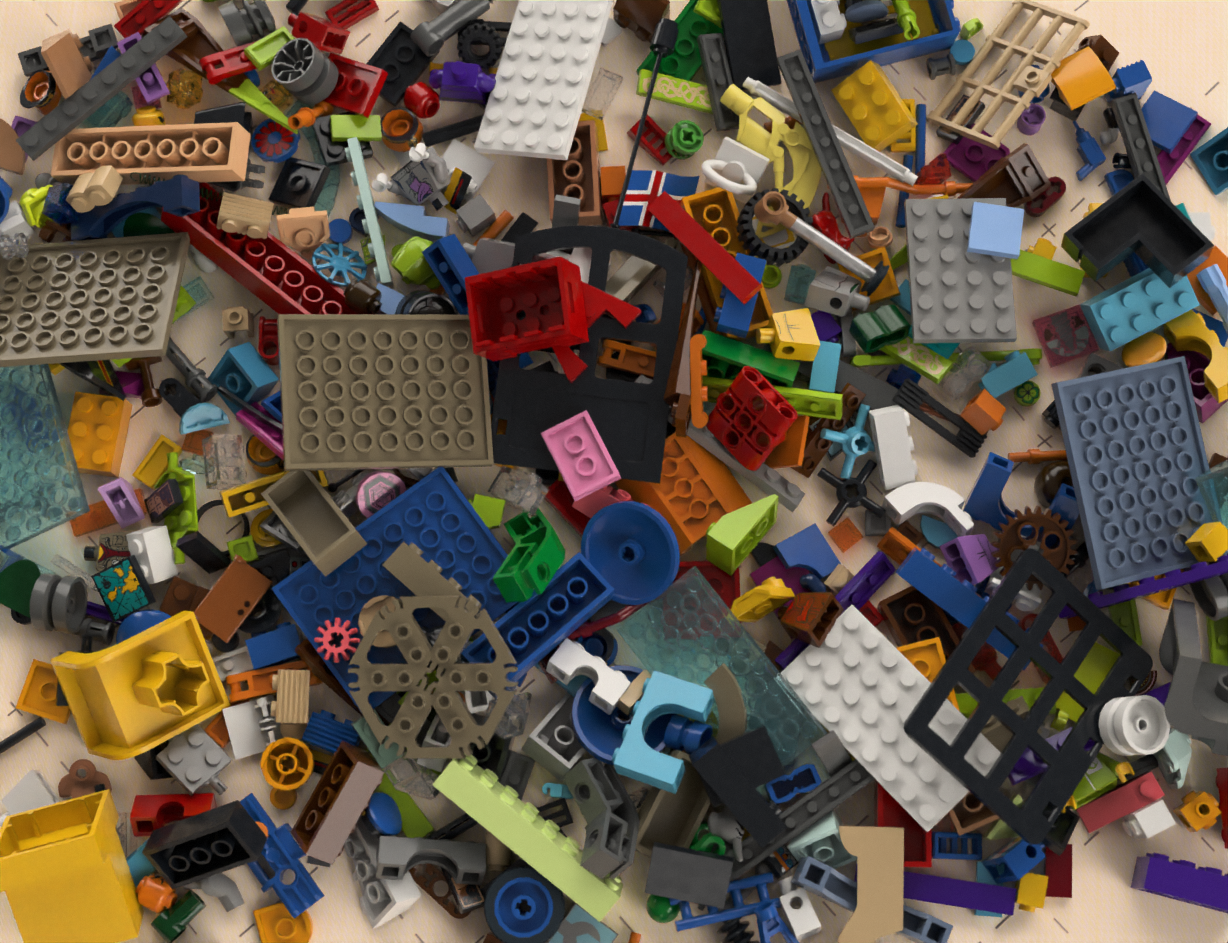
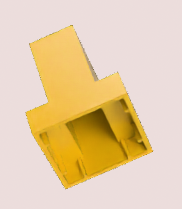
M110 789L6 816L0 829V892L5 891L24 943H118L138 937L144 910L138 902L136 886L115 829L119 815Z

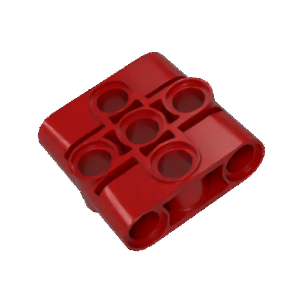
M744 366L726 392L718 396L717 405L709 414L706 427L746 469L757 471L773 449L784 441L785 433L797 419L798 414L794 407L758 370L751 366Z

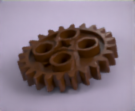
M1036 505L1034 512L1031 511L1030 507L1025 506L1024 514L1015 509L1016 517L1012 518L1009 515H1005L1008 523H998L1002 531L993 532V534L999 539L990 544L997 548L996 551L991 553V556L999 558L994 563V566H1003L999 572L1001 576H1005L1014 564L1011 561L1013 551L1017 549L1024 551L1030 545L1034 546L1035 544L1039 547L1037 552L1060 573L1061 571L1067 574L1070 573L1065 566L1066 564H1075L1069 556L1077 554L1076 550L1070 548L1077 541L1069 538L1074 533V530H1065L1069 522L1066 520L1059 522L1061 517L1059 513H1055L1051 517V509L1046 508L1042 514L1040 506ZM1031 525V535L1026 538L1021 537L1020 531L1022 527ZM1041 526H1043L1044 529L1038 537V530ZM1050 534H1055L1057 538L1056 543L1050 547L1046 546V537ZM1031 574L1026 581L1027 589L1031 591L1033 585L1036 584L1037 588L1042 590L1043 583Z

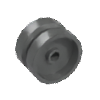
M1218 560L1216 562H1209V565L1218 563ZM1228 573L1190 584L1197 603L1211 620L1218 621L1228 616Z
M48 573L40 575L35 582L30 600V618L33 627L41 631H53L56 629L61 633L74 634L78 632L83 624L87 609L88 593L84 579L77 576H65L62 578L57 574Z

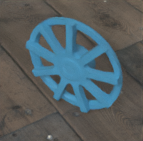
M323 243L314 251L312 256V264L317 274L333 285L347 287L351 283L347 272L355 276L357 281L364 279L366 276L367 264L359 256V252L343 246V243ZM331 249L338 250V255H335ZM325 250L330 257L320 254V252ZM343 251L350 255L343 257ZM355 258L358 261V263L349 261ZM316 259H322L329 263L317 265ZM351 267L360 268L362 271L361 274L352 269ZM328 268L332 274L328 278L321 270ZM335 276H343L344 283L334 281L333 279Z

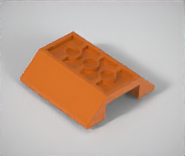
M676 432L665 440L660 484L619 479L614 482L619 489L629 493L631 499L649 505L666 519L676 536L680 556L689 551L696 542L707 536L706 531L713 522L717 523L723 515L752 504L723 461L689 436L686 438L676 436Z

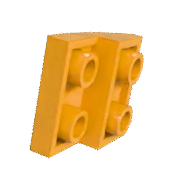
M1089 46L1062 59L1058 69H1054L1051 73V82L1058 89L1059 97L1071 111L1116 88L1107 69Z

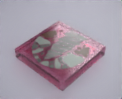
M1080 305L1038 318L1032 322L1050 368L1099 351Z

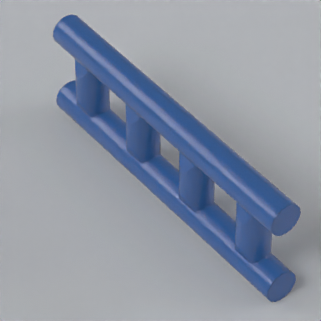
M772 872L729 881L727 893L730 892L734 908L719 911L717 907L707 906L708 914L693 917L689 902L669 898L671 906L679 904L682 920L675 921L676 931L679 932L755 914L754 909L758 905L769 901L774 902L776 909L781 908L779 898L770 899L766 884L774 882ZM756 887L760 902L744 905L741 890Z

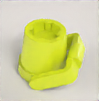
M50 184L39 189L31 188L27 190L19 202L28 224L31 227L35 225L38 228H42L47 219L55 222L61 213V209L65 207L58 188ZM52 192L54 199H51L47 195Z

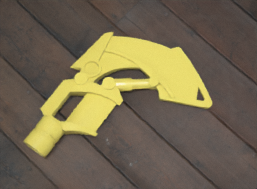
M735 84L730 85L722 95L720 102L739 116V130L736 141L769 158V163L773 162L775 188H778L779 192L783 189L787 190L788 196L794 193L797 195L795 200L799 202L802 199L805 203L803 208L808 207L810 210V205L819 185L822 169L805 129L797 121L794 129H790L785 124V115L762 97L753 99ZM752 108H755L772 121V134L748 116ZM779 142L786 146L793 162V180L785 187H783L784 150L782 147H778ZM767 206L770 210L774 211L772 206ZM758 221L756 235L761 239L787 228L780 223L775 225ZM763 226L772 228L768 231L762 232Z

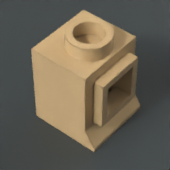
M245 306L227 307V310H223V331L227 337L234 339V331H246L249 338L254 337L253 313H250Z

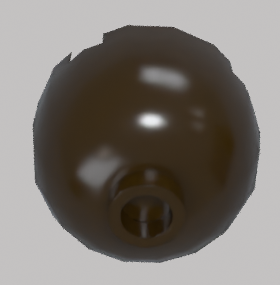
M1068 462L1050 463L1035 478L1034 492L1039 499V503L1044 508H1049L1062 483L1074 488Z

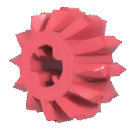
M335 618V627H333L329 620H326L325 625L328 630L326 631L321 627L317 629L319 633L323 634V638H314V641L317 643L323 642V645L316 649L317 652L321 653L327 650L324 655L325 660H329L334 653L335 663L340 662V654L348 661L350 656L347 650L355 653L357 649L351 646V644L360 643V638L351 637V635L358 632V629L352 628L347 631L351 625L349 620H346L342 627L340 618ZM336 633L338 636L343 635L344 638L341 640L342 645L340 647L331 643L334 640L333 635Z

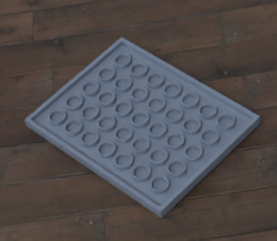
M1185 356L1052 383L1051 386L1096 590L1164 574L1176 569L1188 568L1193 564L1199 563L1185 542L1204 523L1221 522Z

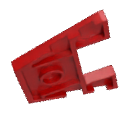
M581 281L587 329L605 311L612 315L625 329L642 313L639 308ZM544 306L542 309V314L547 315L549 313V307ZM559 345L552 347L568 380L572 383L588 366L570 349L571 346L564 347Z

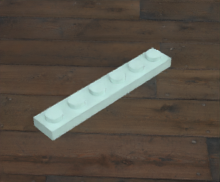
M357 137L347 139L349 147L345 148L348 162H353L354 171L350 173L353 185L358 186L360 195H356L359 210L364 209L366 219H362L365 234L370 233L371 243H368L371 258H376L377 267H373L377 282L381 281L387 287L393 286L394 283L377 212L374 207L360 142Z

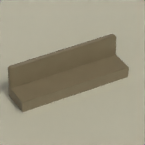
M670 237L664 244L676 250L678 242ZM631 256L607 281L606 293L628 303L661 267ZM605 311V313L608 314L611 318H614L607 311Z

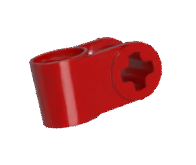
M260 316L258 350L264 361L271 366L279 365L277 319H266L265 316ZM277 348L275 354L266 355L268 349Z

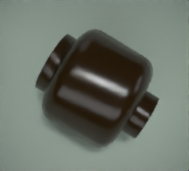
M365 279L352 281L344 291L345 304L356 314H376L382 306L380 302L381 292Z

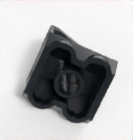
M238 102L196 111L194 124L238 122L252 135V112H245L246 102ZM251 135L248 156L250 155Z

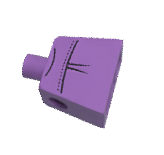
M984 534L960 536L939 546L948 566L957 572L954 577L961 583L966 579L972 585H975L999 568L994 566L997 558L991 556V553L996 551L997 548L989 543L987 536Z

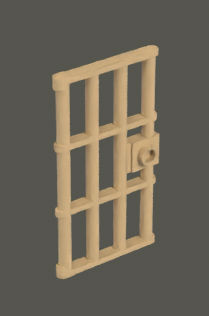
M1014 0L1012 8L993 33L987 36L984 45L963 73L956 77L954 85L935 110L928 114L926 120L933 125L942 126L971 140L998 149L1001 145L1000 142L1022 112L1029 108L1031 100L1034 97L1039 98L1051 82V73L1054 69H1058L1061 65L1060 61L1084 29H1088L1090 23L1087 20L1031 0ZM1023 8L1034 11L1011 42L1000 39ZM1043 15L1053 18V21L1031 50L1021 46ZM1063 22L1074 26L1052 57L1041 54ZM994 46L1005 50L981 82L971 79ZM1014 54L1025 57L1001 90L990 86ZM1036 61L1045 66L1041 70L1031 65ZM964 86L975 89L952 121L941 118ZM1014 88L1024 92L1021 98L1010 94ZM984 93L995 97L972 129L961 126ZM1004 101L1015 105L992 137L981 134Z

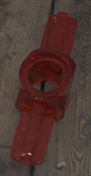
M957 622L952 628L959 641H961V636L967 627L961 622ZM985 641L971 662L975 670H984L994 681L1002 669L996 661L998 658L996 650Z

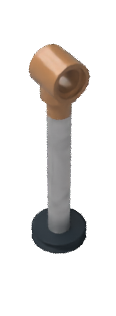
M770 191L755 204L754 214L760 222L773 223L775 225L782 224L863 279L865 282L861 292L867 291V296H870L877 289L887 274L889 265L883 266V261L877 264L875 268H872L788 211L789 206L786 204V200L781 193ZM767 204L771 205L774 211L770 210Z

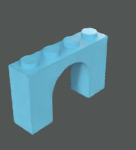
M654 670L651 678H647L644 682L642 689L644 694L641 701H637L634 705L632 712L634 717L631 724H627L624 728L622 735L624 740L621 747L615 749L612 762L617 774L676 794L686 771L684 762L650 748L645 742V732L654 719L665 714H679L705 723L715 699L713 690Z

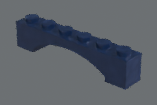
M174 175L173 179L156 181L154 185L138 187L130 193L117 194V197L113 198L110 203L102 206L95 205L88 212L79 213L76 210L72 211L71 240L106 239L108 234L124 219L148 208L163 207L164 212L179 217L199 212V182L189 179L186 175Z

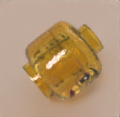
M271 79L260 89L282 113L293 104V95L275 79Z

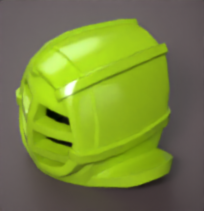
M414 236L404 244H398L392 248L391 254L394 258L391 266L402 276V281L407 285H425L433 290L441 285L422 253L434 242Z

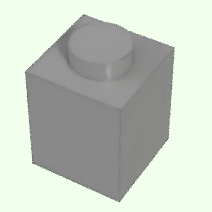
M481 194L456 210L458 216L456 223L464 233L468 231L472 238L496 220L495 212Z

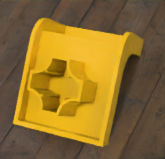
M182 611L107 649L93 653L67 651L50 660L88 753L103 758L123 760L142 754L222 711V709L231 706L195 614L192 611Z

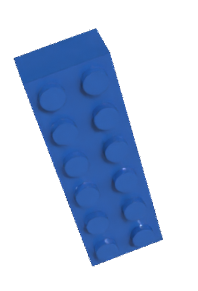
M580 552L557 570L542 594L537 595L534 590L531 598L527 601L519 602L494 624L517 662L516 664H506L507 667H518V671L508 673L507 677L510 681L520 679L613 598L615 589ZM484 633L466 647L460 655L462 663H493L496 659V652ZM488 691L495 699H497V695L494 692Z

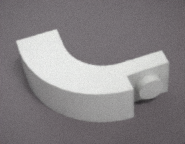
M914 482L903 485L886 495L882 503V507L886 509L887 515L897 526L910 517L921 513L932 514L941 518L958 537L971 535L975 525L971 516L961 510L965 500L950 488L936 483Z

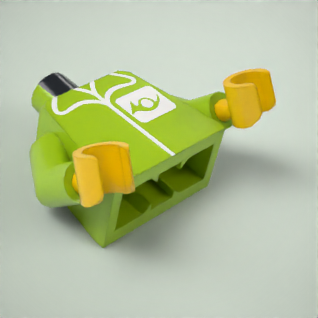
M1099 752L1061 812H1066V806H1070L1074 811L1116 788V776L1119 777L1122 783L1126 782L1125 774L1135 775L1130 763L1118 762Z

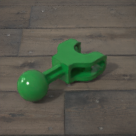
M702 821L689 849L724 855L726 846L722 838L717 834L709 831V833L698 840V833L704 829L709 831L708 822ZM714 843H717V849L711 852ZM650 894L647 899L646 909L648 915L654 921L669 923L678 916L680 911L679 904L671 906L669 898Z

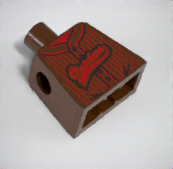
M831 592L798 593L789 606L782 605L778 609V618L790 636L820 648L827 634L834 626L836 619L844 609Z

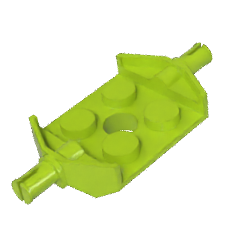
M171 452L167 453V471L157 481L154 489H158L168 479H176L178 482L183 503L165 517L164 525L167 526L171 547L174 549V564L186 563L185 553L176 545L179 538L198 531L195 476L191 472L184 471L182 467H178V453Z

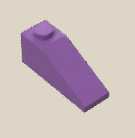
M137 32L117 42L121 53L126 52L142 37ZM156 63L135 79L148 104L170 94Z

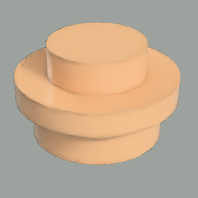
M882 226L875 227L868 236V244L874 249L886 248L893 241L891 232Z

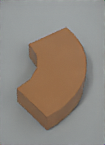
M0 118V169L23 176L26 162L25 151L15 141L19 138L16 131Z

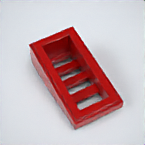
M647 114L644 126L648 129L641 135L639 146L664 166L673 157L668 151L663 156L659 153L665 147L666 133ZM640 120L627 132V135L633 141H635ZM651 132L654 133L655 136L648 142L645 138ZM658 139L663 141L656 149L652 146Z

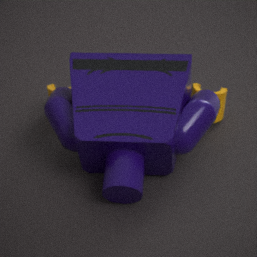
M462 61L444 62L441 64L430 62L429 84L432 88H440V101L486 104L487 93L495 88V76L498 68L489 67V75H487L478 64L463 63Z

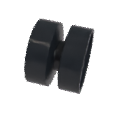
M416 290L408 293L401 299L395 314L458 315L454 304L447 297L426 290Z

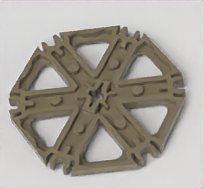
M462 596L399 597L402 602L398 598L394 599L392 602L396 607L395 612H390L387 606L381 607V610L376 612L349 665L355 664L360 666L348 670V673H356L359 678L357 682L348 683L349 687L360 688L359 691H349L380 745L384 744L387 736L389 739L385 743V749H389L393 742L399 745L397 756L405 753L407 748L408 750L404 758H465V755L470 756L473 754L470 749L471 742L476 743L479 749L485 747V744H489L518 690L506 688L518 685V681H510L507 677L509 672L518 671V667L506 666L508 663L516 664L515 658L486 609H482L479 617L476 615L481 611V605H476L472 612L467 610L468 598L461 600L459 607L458 602ZM416 608H444L448 613V619L433 647L413 616V611ZM474 629H480L484 632L496 652V659L493 663H457ZM387 630L391 634L407 663H370L368 661V651L379 631ZM437 669L436 677L439 681H434L428 686L430 677L427 676V672L431 673ZM409 691L391 725H383L368 701L371 692ZM458 691H492L497 695V703L484 725H477ZM433 707L451 736V743L448 747H421L416 743V737Z

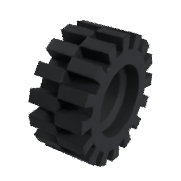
M475 23L474 26L469 25L462 32L457 45V50H459L458 56L459 58L462 57L463 63L478 64L481 68L487 70L490 66L493 67L499 59L503 42L502 39L500 40L499 32L496 33L493 26L489 28L486 23H483V25ZM482 38L486 40L489 44L488 53L476 55L471 50V42L474 39Z

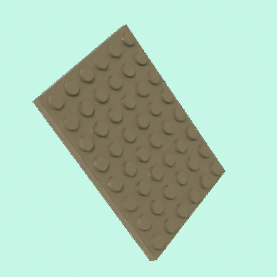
M188 232L0 247V367L166 356L190 244Z
M278 314L284 471L492 467L494 465L487 358L473 353L469 315Z

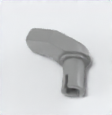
M223 873L183 886L185 890L201 889L205 894L217 897L226 912L245 903L236 883Z

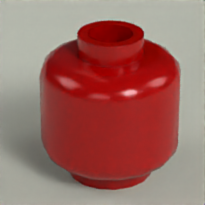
M424 82L415 83L405 91L404 106L420 119L433 117L440 108L439 94Z

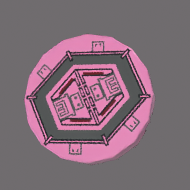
M375 471L360 481L357 487L356 504L359 511L366 518H369L407 489L404 482L397 475L391 472Z

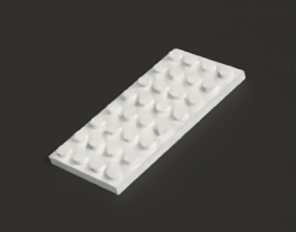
M614 0L518 1L495 76L496 85L490 93L474 145V149L478 153L559 160L568 159Z
M853 605L836 619L834 626L827 634L820 648L809 645L777 676V679L829 732L834 730L845 749L927 833L970 792L908 737L904 731L905 720L931 683ZM946 699L928 726L951 745L967 721V718ZM980 732L964 756V759L985 777L1001 752Z

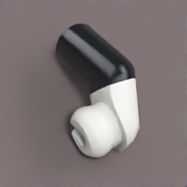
M1110 107L1103 111V116L1108 126L1107 131L1100 133L1099 138L1102 144H1113L1117 140L1119 133L1113 109Z

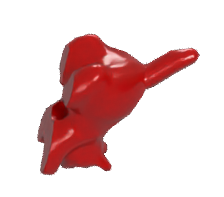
M825 192L822 197V210L817 214H813L811 226H814L816 230L849 251L851 243L855 238L850 239V237L847 238L841 234L836 218L831 212L829 193ZM824 254L828 262L831 264L836 263L835 260Z

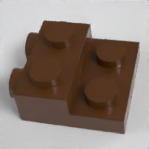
M173 576L158 611H162L171 617L182 611L194 612L210 590ZM199 624L204 640L209 641L213 633Z

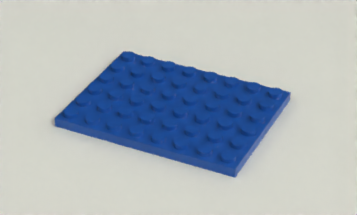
M438 467L355 527L367 542V545L326 577L310 560L271 588L315 650L323 645V642H315L314 638H323V634L319 633L317 629L321 627L327 631L326 620H329L333 627H335V618L341 619V627L346 620H349L351 625L347 631L357 628L358 632L351 635V637L360 638L361 642L363 636L360 633L358 620L364 604L372 598L382 595L393 596L400 601L402 600L399 597L416 596L383 566L384 562L403 541L408 546L413 542L424 552L421 557L427 563L432 559L443 569L440 574L446 580L452 577L463 587L460 592L467 598L470 595L475 597L482 604L481 611L486 609L492 621L519 602L507 603L492 579L508 554L443 467ZM416 608L413 611V616L419 626L431 629L446 623L431 608ZM474 629L470 638L478 633L480 629ZM336 633L333 635L334 640L331 643L340 647L342 645L341 640L344 638L343 635L338 636ZM352 643L351 646L357 649L360 643ZM372 645L367 654L370 663H407L397 645L389 648ZM327 650L318 653L357 706L349 691H359L360 688H351L348 683L357 682L359 679L356 673H348L349 669L360 667L355 664L349 665L355 653L347 650L350 656L348 661L340 654L339 663L334 662V653L329 660L324 659ZM373 691L369 694L368 701L371 707L375 709L398 691Z

